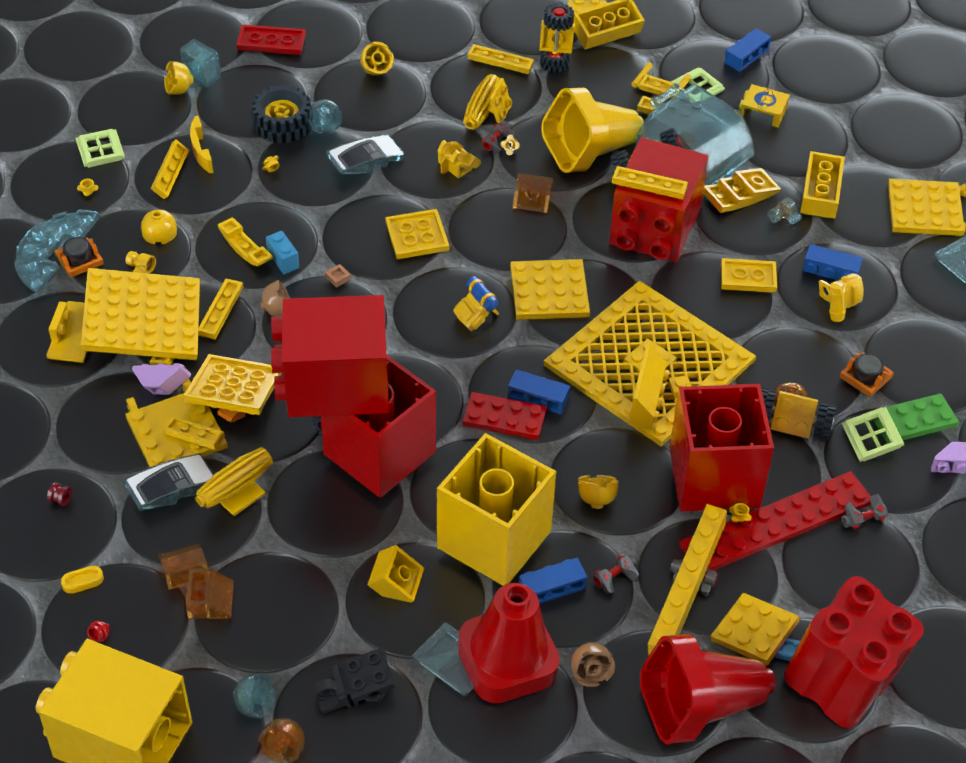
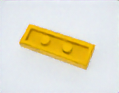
M172 416L163 428V432L166 435L213 450L218 447L225 437L223 431Z

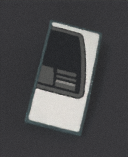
M389 135L358 139L326 152V155L341 174L371 173L373 167H387L389 161H402L405 156Z
M201 453L147 468L125 478L123 483L139 510L173 505L177 503L178 498L196 495L198 489L214 474Z

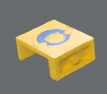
M751 84L750 89L745 91L744 100H741L739 104V110H741L740 117H744L748 108L773 115L772 126L779 127L788 107L790 94Z

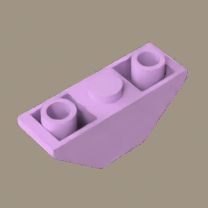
M174 363L173 365L142 364L132 368L143 387L154 395L171 394L191 376V373L185 369V366L179 363Z
M951 442L934 457L931 472L966 473V442Z

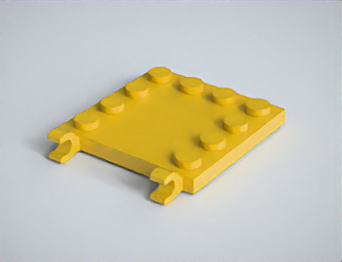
M189 378L182 383L184 393L138 409L134 397L126 399L129 413L125 414L126 419L150 469L196 455L204 457L228 448L225 438L213 450L164 434L163 428L172 416L220 430L209 406L184 402V394L191 384Z

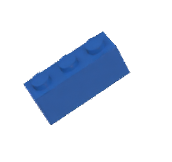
M757 28L741 40H738L733 46L726 49L724 63L740 72L769 50L771 36Z
M810 244L802 271L839 281L843 276L852 273L859 275L863 258Z
M516 369L508 384L507 398L547 406L548 411L562 415L569 400L570 386Z
M577 557L571 560L566 559L552 566L547 565L533 572H526L519 576V583L530 587L537 594L540 604L586 589L587 575Z

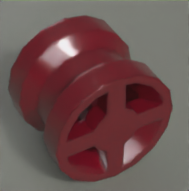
M55 482L48 490L47 500L52 503L58 502L61 506H66L71 499L72 489L68 486L62 487L61 484Z

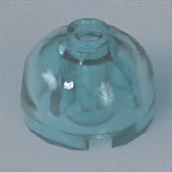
M327 99L318 100L313 103L308 115L309 124L312 129L319 134H322V132L331 134L336 131L342 123V112L338 105Z
M249 674L239 681L234 689L233 697L237 709L243 715L250 718L263 719L265 711L267 713L271 711L275 699V688H271L270 682H273L272 678L265 674Z

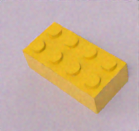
M616 0L574 13L573 23H575L574 32L584 49H589L641 33L645 20L633 0Z
M810 151L800 213L835 219L839 204L845 157Z

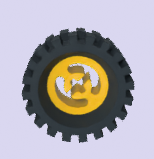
M277 85V88L270 86L267 91L263 89L261 94L257 93L255 99L252 100L253 127L258 135L261 134V138L266 139L268 137L270 142L277 140V143H282V140H286L288 143L293 138L295 140L300 139L299 135L304 137L306 131H310L312 126L311 100L305 94V91L301 90L299 92L298 87L291 89V85H286V87Z

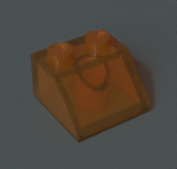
M518 173L513 208L547 213L552 197L554 179Z
M199 544L158 555L168 590L209 578L207 562L202 547Z

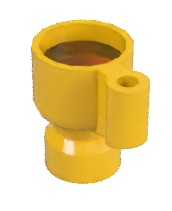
M130 251L125 259L127 265L135 266L133 272L149 274L156 266V258L145 253L139 255L137 252Z

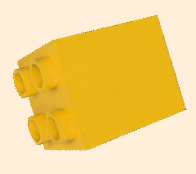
M485 433L437 487V548L503 586L509 584L551 532L556 471Z
M90 639L85 640L77 653L71 651L66 655L60 669L62 677L54 689L50 687L45 688L36 703V712L40 716L44 728L43 733L47 737L54 758L66 763H168L192 724L183 676Z

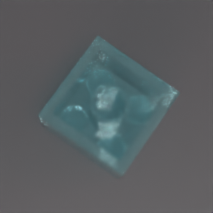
M192 39L180 48L182 63L189 68L193 75V80L208 88L221 78L219 55L216 50L195 39Z

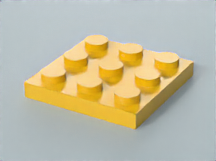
M437 209L385 217V223L397 259L449 251V243Z
M742 593L712 633L711 641L748 658L759 660L768 666L798 624L799 616Z

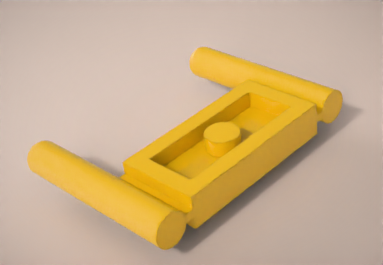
M649 62L631 85L634 88L639 87L640 90L666 98L670 97L675 100L689 82L691 76L686 74L680 83L676 85V83L647 75L653 67V64Z

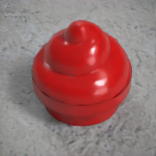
M103 621L92 622L87 629L89 638L95 642L106 640L109 635V624Z

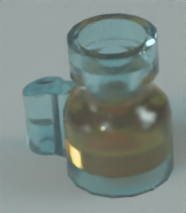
M790 198L782 200L777 204L776 208L768 211V217L773 223L778 222L781 218L787 219L791 224L802 219L801 214L797 212L794 201Z

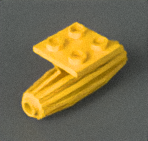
M490 74L478 85L467 105L463 123L468 129H477L490 112L494 114L497 123L504 121L509 109L512 107V99L509 97L508 87L505 84L504 78Z
M260 447L237 458L214 474L197 491V497H195L197 503L201 507L206 508L220 503L233 516L237 515L266 494L254 481L273 464L272 457L266 449Z

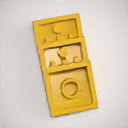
M762 168L735 171L733 177L721 178L715 185L704 186L703 194L720 213L765 200L780 192L781 188Z

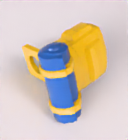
M476 276L469 278L466 283L469 293L453 309L458 319L470 331L477 329L484 323L485 318L491 311L497 316L500 314L495 309L499 304L496 296Z

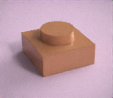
M340 264L325 272V277L335 287L351 280V274Z

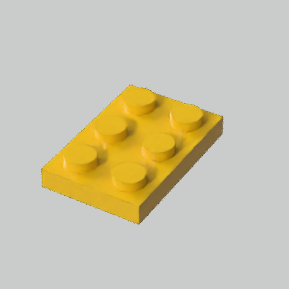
M722 258L721 289L776 293V262Z

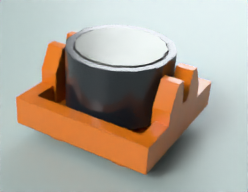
M73 237L67 240L62 248L54 250L55 256L70 278L88 271V268H96L104 264L92 238Z
M863 352L862 354L856 353L854 358H850L847 367L841 371L840 378L868 397H872L893 377L894 372L885 367L882 359L878 356Z

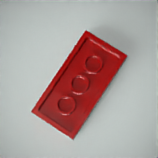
M242 25L236 47L237 50L301 55L306 37V29Z
M471 392L463 418V426L539 440L547 406Z

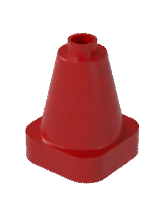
M510 583L502 586L494 595L485 613L466 621L459 632V657L476 693L483 700L490 703H503L544 690L555 682L560 661L559 653L543 623L537 594L530 587L520 583Z
M690 634L662 636L644 663L640 673V687L657 734L665 744L693 742L706 724L765 703L768 696L774 692L776 686L774 673L771 669L766 668L761 661L701 650L697 640Z

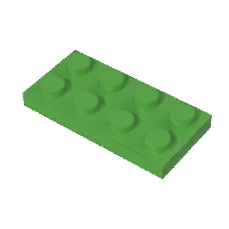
M941 393L886 407L902 440L958 427L959 424L957 417ZM879 417L873 419L879 430L884 428ZM881 433L887 444L891 443L887 433Z

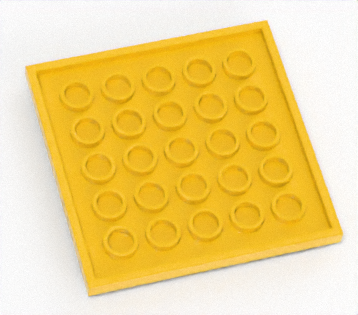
M88 268L80 350L197 360L200 278Z

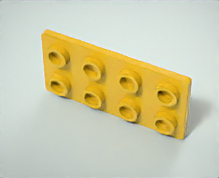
M74 301L59 302L48 329L51 338V344L46 354L48 359L84 362L88 351L80 350L85 303Z

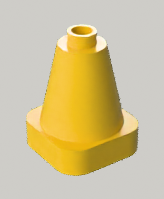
M583 87L562 89L545 114L541 125L542 136L559 168L566 173L588 170L597 156L637 142L645 129L643 118L635 110L594 101L590 92Z

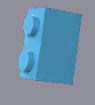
M283 231L266 236L267 251L273 256V261L283 275L300 268L298 252Z

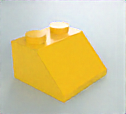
M397 545L379 551L368 586L383 597L410 603L414 602L424 567Z

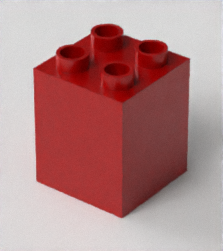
M640 137L626 168L688 182L684 198L679 199L618 185L614 192L609 244L615 245L622 250H633L648 254L658 260L666 259L678 262L702 205L709 155Z
M384 295L283 299L282 316L271 318L273 342L282 341L281 345H275V348H271L272 374L283 373L284 375L274 377V390L276 401L287 402L288 418L389 413Z
M388 355L389 413L321 416L324 455L379 498L384 496L436 452V390Z
M760 384L679 387L669 449L680 512L704 511L707 504L724 510H729L731 506L737 503H744L750 509L761 508L774 445Z

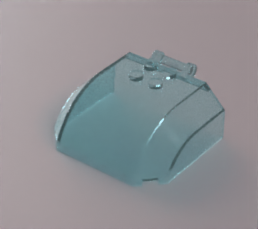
M675 83L660 96L652 98L651 105L656 110L648 115L636 134L635 148L640 137L660 142V133L674 127L679 134V138H681L684 149L709 155L704 186L715 184L719 179L725 177L754 156L753 137L744 118L732 106L695 83L684 91ZM672 95H675L674 98H672L671 100H669V101L666 102L665 104L662 103L663 101H665L666 99H668V98L671 97Z

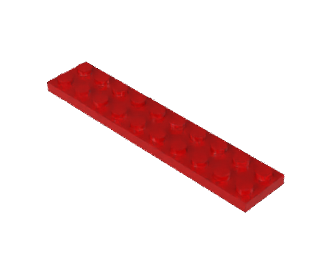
M852 471L749 512L751 520L748 522L727 521L707 570L714 571L839 519L847 514L845 505L849 502L857 510L871 505V496ZM693 536L679 541V547L685 555Z

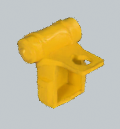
M852 273L843 276L841 280L831 284L823 280L819 281L820 297L830 303V319L834 322L844 320L846 308L855 306L863 300L862 278L857 274ZM824 287L827 289L829 295L825 294Z

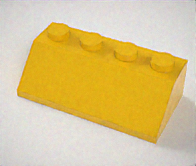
M651 344L646 345L628 425L650 430L652 429L653 422L657 423L659 411H656V408H661L663 398L659 397V395H664L666 384L663 381L667 382L669 370H665L667 361Z

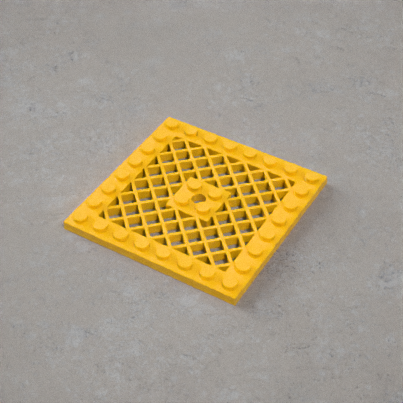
M638 281L544 360V366L617 417L629 423L632 407L630 400H633L637 385L635 380H638L647 344H651L667 361L665 370L669 369L670 371L667 379L686 375L688 378H697L698 382H690L691 386L729 385L755 362L756 355L643 282ZM639 310H648V313H639ZM662 319V322H653V320ZM627 320H636V323H627ZM640 320H649V322L640 323ZM641 329H650L651 332H641ZM654 329H663L664 332H655ZM667 329H676L677 332H668ZM615 330H624V333H615ZM628 330H637V332L628 333ZM682 338H691V341H682ZM639 339V342L630 343L629 340ZM656 339H665V342H656ZM669 339H678V342H669ZM603 340H612L613 343H603ZM616 340H626V343H616ZM679 348L680 351L671 352L670 349ZM683 348H692L693 351H684ZM697 348H706V351H697ZM591 350H600L601 353H591ZM604 350H614V353H604ZM617 350H627V353H618ZM677 358H681V362H676ZM685 358H694V361H685ZM698 358H707L708 361H699ZM712 358H721V361H712ZM588 360L589 364H579V361ZM592 360H602V363H592ZM605 360H615V363H606ZM682 368L683 372H674L673 369ZM687 368H696V371L687 372ZM700 368H709V371H700ZM593 370H603V373L593 374ZM606 370H616V373H607ZM620 370H629L630 373H620ZM608 380H617V383L608 384ZM621 380H631V383H621ZM663 382L666 384L665 389H670L668 382ZM622 390H632V393L623 394ZM672 393L659 395V397L663 398L661 408H656V410H662V414H659L657 423L653 422L651 430L632 426L661 447L671 438L677 402V397H673ZM664 400H674V403H665Z

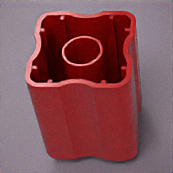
M858 576L851 577L838 590L831 605L822 608L810 622L784 671L785 682L800 695L808 697L819 704L825 715L839 726L852 728L866 714L875 698L881 696L890 686L923 635V625L904 608L891 604L885 599L881 591L869 581Z

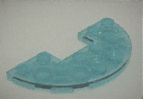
M77 210L76 213L67 214L65 211L53 215L52 219L44 223L42 221L30 229L20 241L16 249V261H14L18 276L24 285L32 291L40 293L60 268L57 262L48 260L54 250L58 248L66 237L84 238L99 220V212Z

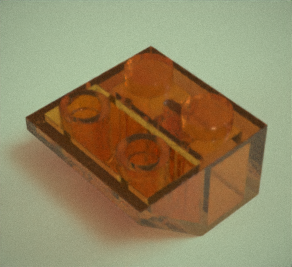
M189 569L186 595L188 619L231 618L234 580L212 569Z

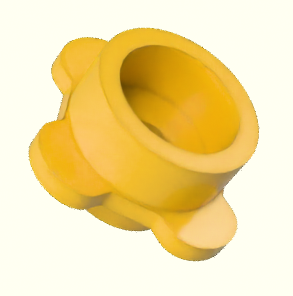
M508 135L507 139L500 144L506 150L507 155H512L513 151L520 147L519 142L513 135Z
M271 156L265 159L263 170L268 172L277 170L280 166L277 161L279 157Z
M84 179L77 186V190L83 192L85 196H89L99 189L98 185H94L92 179Z
M737 503L731 506L729 509L732 513L731 520L733 522L750 521V508L744 503Z

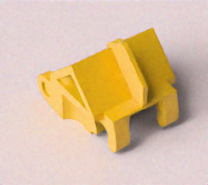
M443 140L437 150L438 163L441 164L442 174L449 171L457 178H460L470 172L472 168L479 167L481 163L480 159L468 153L456 141L446 142Z

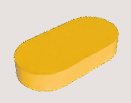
M89 566L66 573L61 578L62 589L66 593L72 594L96 587L104 579L103 572L98 566Z

